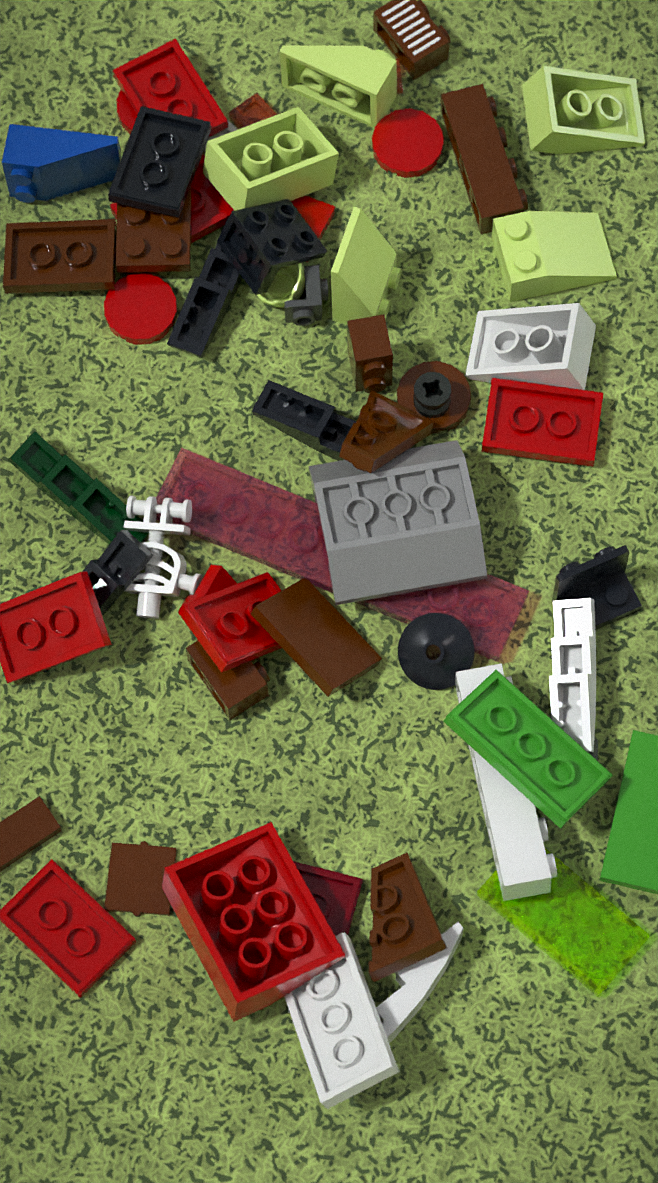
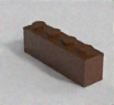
M483 84L441 94L440 112L480 235L492 232L494 218L522 213L528 210L525 191L523 188L518 189L515 179L518 178L513 157L507 158L504 149L507 148L504 128L502 126L497 127L494 117H497L493 96L487 97Z

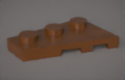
M371 390L366 405H363L358 420L356 423H353L342 444L339 457L352 463L359 470L372 473L431 434L434 422Z

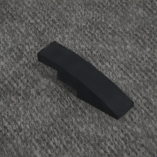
M218 243L215 249L211 248L199 278L195 276L167 342L168 346L200 358L203 357L218 331L243 279Z
M268 380L252 409L253 415L288 436L336 461L345 460L339 457L342 444L353 423H356V421L337 414L334 406Z
M120 530L100 558L91 560L82 571L88 572L102 616L153 557V554L128 530Z

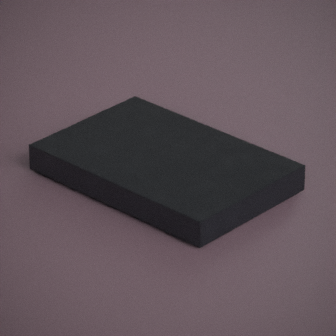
M141 106L108 193L109 202L179 218L211 132V122Z

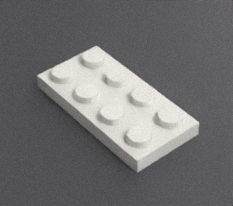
M345 932L335 936L345 953V958L284 996L320 1103L327 1109L399 1072L353 943Z

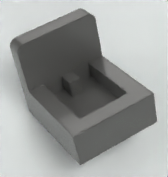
M319 265L304 266L306 299L287 300L284 302L286 323L293 322L298 326H307L315 321L322 320V301H328L327 278L320 279Z

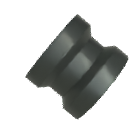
M437 372L422 374L414 385V407L424 417L437 418L444 415L451 404V384L448 378ZM435 389L433 392L426 393V390L429 391Z

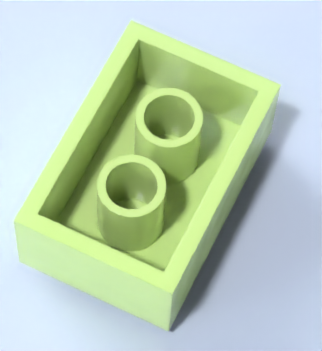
M299 107L207 141L203 174L235 211L285 199L292 201L333 185L339 152Z

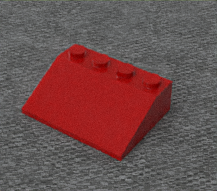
M272 822L164 868L162 889L233 1022L270 1006L345 958L343 949Z

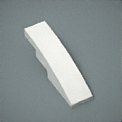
M583 598L553 601L555 638H551L553 676H549L551 719L587 752H594L596 718L594 599Z
M459 922L442 934L447 949L396 972V981L401 988L376 1007L389 1043L395 1039L420 1010L445 973L463 935V927Z

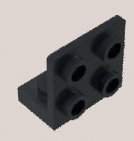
M289 199L232 211L217 239L219 246L255 295L267 293L281 267L323 258L327 252V249Z
M624 545L617 549L614 546H610L597 552L594 555V559L582 564L579 561L572 562L561 568L559 574L556 575L552 602L583 598L594 599L595 630L640 611L642 605L625 574L630 553L627 546Z

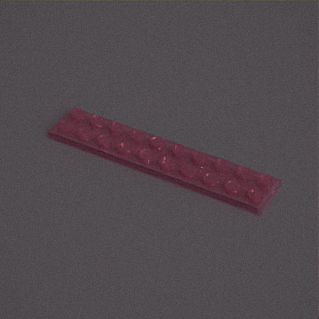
M181 448L156 497L157 505H162L165 497L172 498L173 502L183 503L185 499L191 500L192 516L190 522H183L182 518H173L172 524L185 525L191 528L190 534L297 579L305 578L312 585L333 593L317 503ZM157 513L156 520L160 521L161 513ZM487 574V579L374 598L355 603L405 624H409L417 617L428 613L451 615L460 620L469 630L474 641L475 653L499 662L528 598L529 591Z

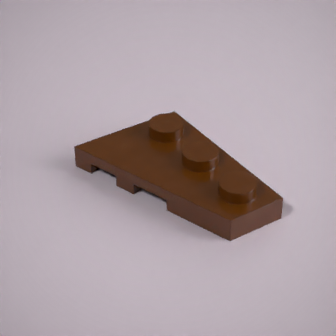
M406 852L372 868L370 909L373 912V930H370L369 943L372 946V961H369V975L373 982H376L447 949V946L408 853Z

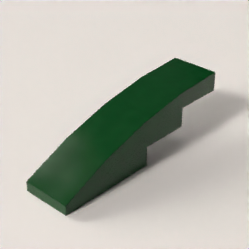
M36 431L8 459L14 467L40 490L109 545L120 530H127L124 528L125 521L143 522L137 515L133 519L128 518L126 504L97 478L93 480L66 454L62 456ZM129 531L139 542L149 533Z

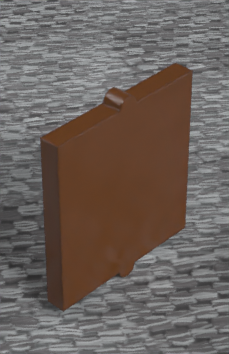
M146 841L141 842L140 845L112 843L104 909L113 912L133 913L135 917H139L141 914L170 916L171 904L162 889L164 868L175 863L177 848L150 846Z

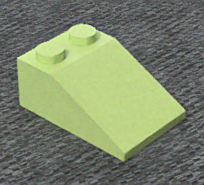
M283 45L279 51L283 87L373 128L386 115L397 96V60L393 59L391 55L383 50H373L366 46Z
M542 66L522 85L531 151L567 154L645 145L636 79Z
M354 207L331 270L332 320L347 324L349 320L383 314L386 320L390 308V300L386 299L389 289L396 290L401 276V268H397V253L363 210Z
M526 211L493 219L492 241L510 302L617 279L598 213Z

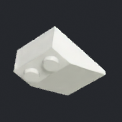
M580 303L478 311L465 376L470 380L491 383L492 378L585 390L596 325Z

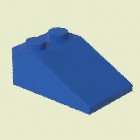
M9 124L2 166L10 197H15V199L21 202L32 203L35 200L47 201L113 181L122 156L117 136Z

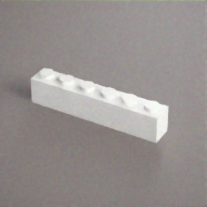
M502 664L457 671L456 692L458 702H462L495 670H498L504 676ZM511 676L505 677L513 684ZM469 746L503 901L550 893L551 879L557 877V868L553 853L546 854L543 841L549 840L545 818H538L535 805Z

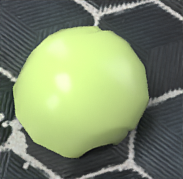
M297 263L281 267L267 293L257 295L264 304L278 308L285 307L284 302L287 300H299L306 288L304 265Z

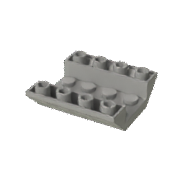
M457 440L409 448L372 473L359 470L346 460L308 466L328 557L329 575L335 605L487 579L479 517L465 455Z

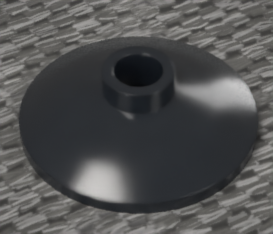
M445 613L424 614L411 621L401 634L398 643L399 663L406 676L418 686L431 690L450 688L456 685V672L471 669L475 656L473 638L467 627L451 615ZM430 645H436L440 648L441 655L438 659H431L428 656L427 650Z

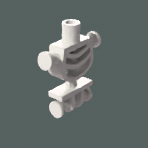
M130 495L126 506L127 517L133 519L136 515H144V521H125L124 528L135 532H149V542L141 544L153 554V557L143 568L146 572L138 574L125 591L138 594L137 617L159 619L161 596L178 597L181 589L190 591V595H193L202 581L201 574L196 573L194 576L186 575L187 563L184 557L163 544L164 534L190 535L191 528L185 525L172 524L173 518H182L183 522H190L192 502L185 499L183 503L173 502L172 498L165 497L162 505H157L156 497L149 496L147 500H137L136 496ZM157 513H161L160 523H156ZM163 552L172 556L174 567L162 562L161 554ZM160 568L172 574L171 580L160 576Z

